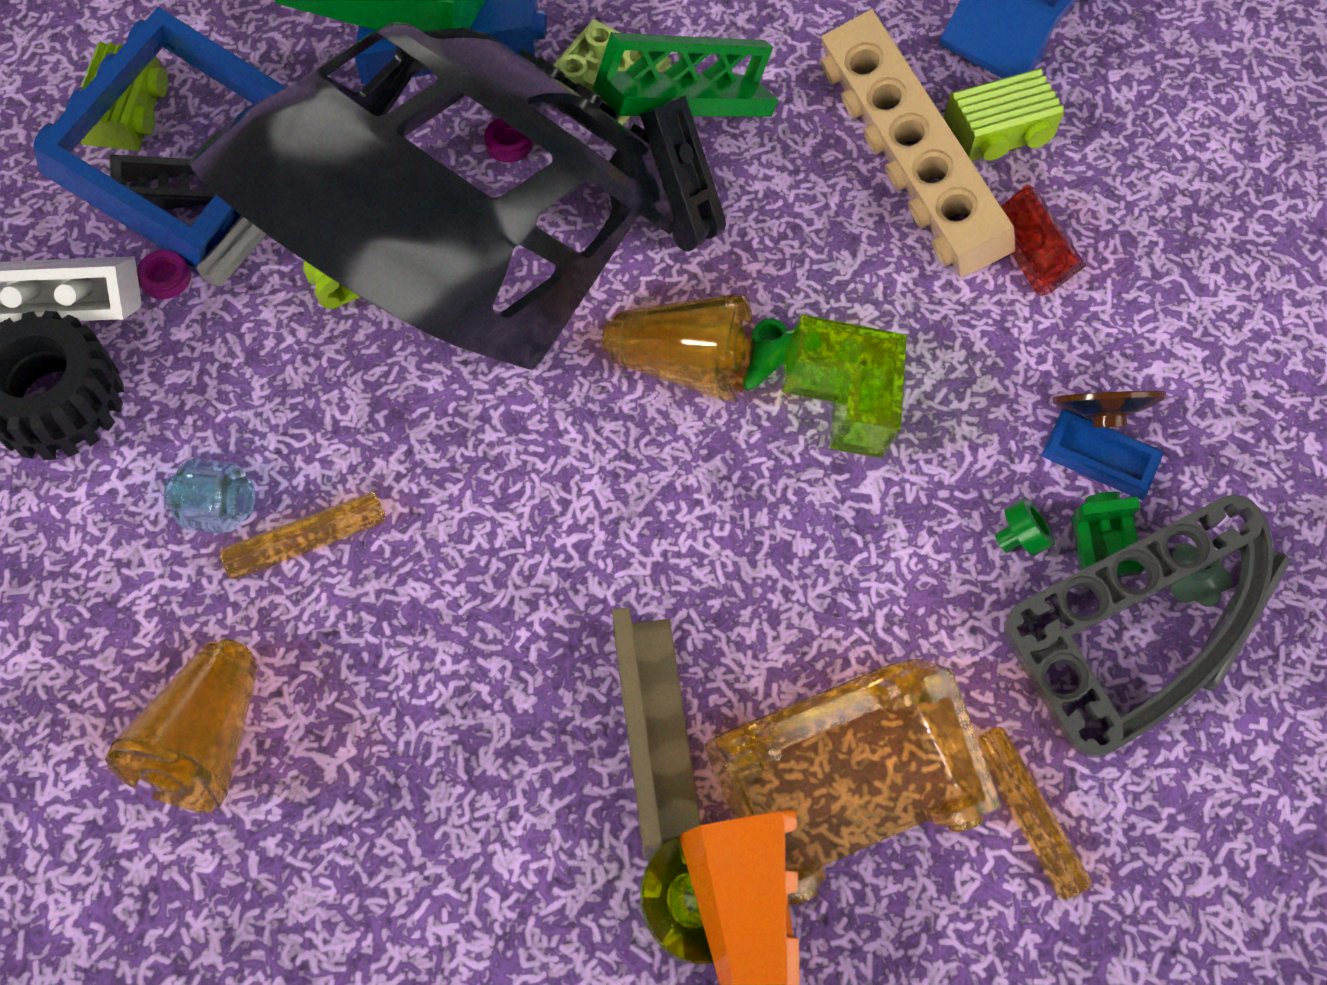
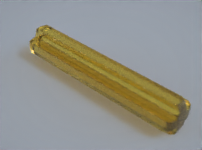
M370 492L227 546L220 551L221 562L227 575L231 579H237L379 525L385 521V513L379 497L375 493Z
M996 727L979 735L974 741V747L1057 895L1062 900H1066L1088 890L1092 885L1091 878L1006 730L1002 727Z

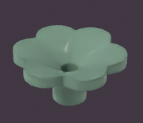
M1180 543L1173 549L1172 558L1180 563L1188 564L1195 562L1198 557V549L1189 543ZM1222 560L1170 586L1172 595L1181 602L1187 603L1195 600L1202 606L1212 607L1219 602L1220 592L1231 587L1232 577L1222 567Z

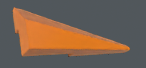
M795 809L699 825L679 834L719 985H800L799 938L793 935L787 896L798 891V872L786 869L785 833L797 830Z

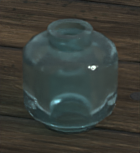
M188 459L178 468L175 475L168 479L165 485L164 499L166 505L171 508L174 520L184 529L221 534L232 532L241 522L246 521L250 517L255 504V486L253 481L247 478L245 471L237 463L209 459Z

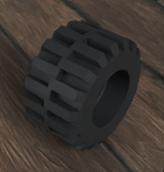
M46 310L42 317H38L32 311L22 313L21 320L13 322L11 318L0 322L2 327L0 329V442L10 451L16 449L22 457L33 459L37 451L43 460H56V450L62 449L68 457L79 453L76 444L83 440H86L90 447L98 442L100 439L95 431L99 427L109 431L115 423L109 411H121L123 401L117 393L124 392L123 381L118 375L120 372L94 332L87 325L83 326L78 318L69 314L61 318L57 311ZM65 371L60 381L47 392L34 397L23 398L27 389L37 379L49 373Z

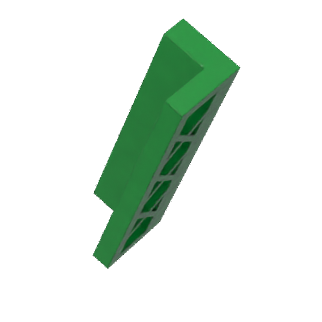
M611 32L593 86V90L619 116H640L639 114L657 105L685 95L692 116L772 117L778 103V99L760 83L773 47L766 40ZM624 50L638 51L641 57L625 71H617ZM671 52H677L680 60L665 72H658L655 65ZM715 54L718 61L702 74L697 73L694 67L708 55ZM747 55H751L752 57L745 74L734 75L732 67Z

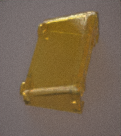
M920 659L902 660L883 666L723 732L704 744L711 767L734 819L782 810H796L797 830L785 833L786 869L798 872V891L787 895L789 905L803 903L818 894V885L826 878L823 866L928 820L936 825L948 826V829L952 832L969 830L983 822L984 814L1001 807L953 670Z

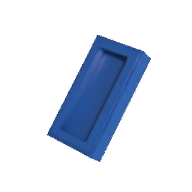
M1062 409L1041 457L1130 496L1138 497V499L1143 501L1148 494L1164 451L1110 428H1093L1092 420Z

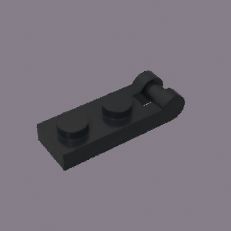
M685 95L670 99L639 115L676 222L672 233L673 239L680 249L692 251L702 245L705 239H712L722 233L726 227V219Z

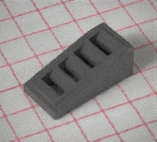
M110 154V177L127 187V182L137 181V187L127 188L163 210L207 205L216 195L206 184L205 190H190L189 175L196 174L190 165L191 159ZM179 176V189H169V177ZM158 179V188H148V180Z

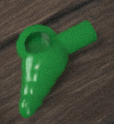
M774 318L760 321L751 333V341L754 346L750 364L743 380L744 388L750 391L763 383L768 376L792 357L794 350L820 344L821 333L818 325L815 323L788 330L781 321Z

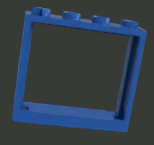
M157 7L146 21L140 19L133 25L128 34L127 42L116 54L109 53L102 60L97 70V76L85 89L80 87L73 92L66 104L65 112L54 124H45L40 129L35 138L33 148L40 174L162 249L170 250L183 256L188 265L197 269L199 263L242 215L219 196L215 195L194 223L189 226L71 152L162 48L170 51L252 104L287 87L162 8Z

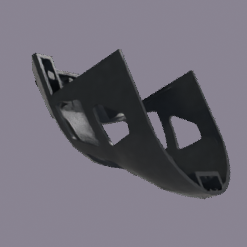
M389 22L337 54L296 84L244 109L213 135L190 160V165L196 175L230 207L289 251L352 292L442 341L529 370H533L543 360L639 215H642L669 235L673 232V228L676 225L644 129L634 123L630 129L623 126L617 121L620 116L605 104L602 98L579 82L576 85L565 77L562 71L542 57L537 58L523 48L517 53L486 33L463 27L422 32L408 22ZM382 39H387L397 47L395 57L359 92H354L328 77L343 64ZM430 70L438 77L432 85L389 112L415 74ZM466 96L544 148L552 155L553 161L550 165L502 196L493 198L406 139L405 136ZM549 103L615 148L616 152L610 161H607L533 108L531 104ZM590 181L610 195L612 210L610 217L597 237L584 251L578 252L537 227L536 222L541 212L582 183ZM520 245L556 265L553 274L548 280L503 311L493 309V304L505 278L513 249L516 246Z

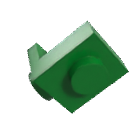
M1119 492L1094 494L1086 497V503L1080 505L1070 517L1081 570L1138 541L1133 517L1141 509L1138 497L1121 499ZM1135 561L1121 562L1117 568V576L1139 575L1144 571V567Z

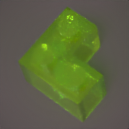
M801 314L786 347L782 392L833 402L829 449L880 459L888 450L901 430L907 335Z

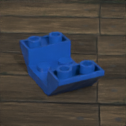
M960 0L940 38L939 45L1002 79L1034 70L1043 59L1052 31L1077 0Z

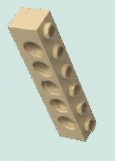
M870 9L821 36L825 57L820 59V64L831 85L840 82L845 92L841 93V98L849 115L853 120L861 116L867 126L862 130L871 151L875 155L883 151L889 163L885 165V170L894 188L897 191L905 188L912 200L908 202V207L918 227L922 229L929 226L936 238L931 240V244L940 263L944 267L952 264L959 276L963 277L977 272L1015 252L1014 226L874 10ZM895 106L891 109L883 110L885 107ZM918 141L915 145L904 146L907 142ZM933 177L943 178L941 181L936 183L925 182ZM956 214H964L968 216L967 218L961 221L948 220L951 216Z

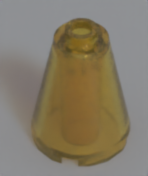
M729 294L618 311L613 320L607 321L605 324L602 338L603 348L605 352H610L611 360L615 364L721 401L735 402L738 399L732 388L735 392L743 391V380L751 358L752 337H745L743 321H752L750 302L743 294Z
M222 639L220 642L204 644L113 741L105 757L110 770L124 783L134 789L140 779L160 789L152 797L156 801L198 813L212 812L215 805L220 808L228 794L258 672V666L252 659L251 651L243 644L230 639Z

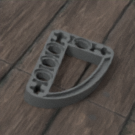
M1242 495L1222 497L1021 601L1011 610L1004 623L1006 640L1068 744L1077 753L1085 757L1098 758L1129 743L1181 707L1207 684L1229 660L1251 629L1269 588L1273 567V545L1266 519L1260 508L1251 499ZM1226 514L1230 518L1238 515L1243 518L1245 524L1239 529V532L1235 529H1230L1218 535L1213 541L1211 540L1207 531L1215 528L1226 517ZM1175 535H1184L1191 538L1198 549L1196 561L1186 564L1174 560L1167 549L1169 538ZM1241 551V574L1237 591L1225 618L1212 638L1191 663L1172 681L1146 702L1121 718L1073 640V637L1218 561ZM1125 561H1135L1141 564L1148 574L1146 587L1139 590L1125 587L1117 576L1119 564ZM1079 586L1090 589L1098 600L1096 613L1090 616H1079L1074 613L1066 601L1067 593L1071 588ZM1053 600L1056 614L1060 619L1044 627L1040 632L1041 641H1037L1032 634L1022 637L1018 632V629L1024 622L1022 615L1027 614L1032 621L1038 620L1050 613L1053 608L1046 601ZM1060 620L1069 628L1063 630ZM1066 663L1076 671L1078 686L1073 693L1059 694L1052 690L1046 680V671L1050 665ZM1086 693H1089L1094 702L1087 703L1083 706V709L1092 722L1103 720L1108 730L1101 735L1105 744L1100 746L1095 739L1084 741L1079 731L1086 724L1078 708L1067 716L1062 707L1074 704Z

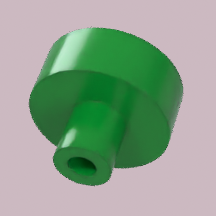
M1024 497L1005 508L1004 512L1009 526L996 533L995 537L1000 547L1006 553L1022 545L1029 554L1036 556L1055 545V539L1048 523L1030 499Z

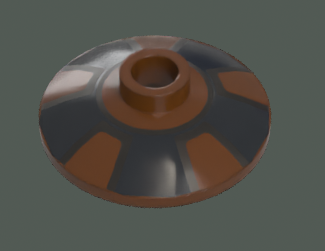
M1121 391L1062 395L1053 397V404L1073 413L1093 417V428L1126 427L1127 415L1145 410L1166 399V391Z

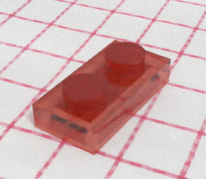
M1027 184L1001 205V208L1014 226L1015 251L1011 254L1036 294L1045 296L1052 293L1086 267L1085 262L1036 188Z

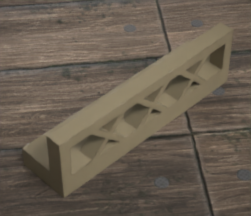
M630 607L612 609L613 633L643 860L652 859L656 852L662 848V845L675 839L678 840V853L682 855L684 853L679 834L701 825L670 619L632 623Z

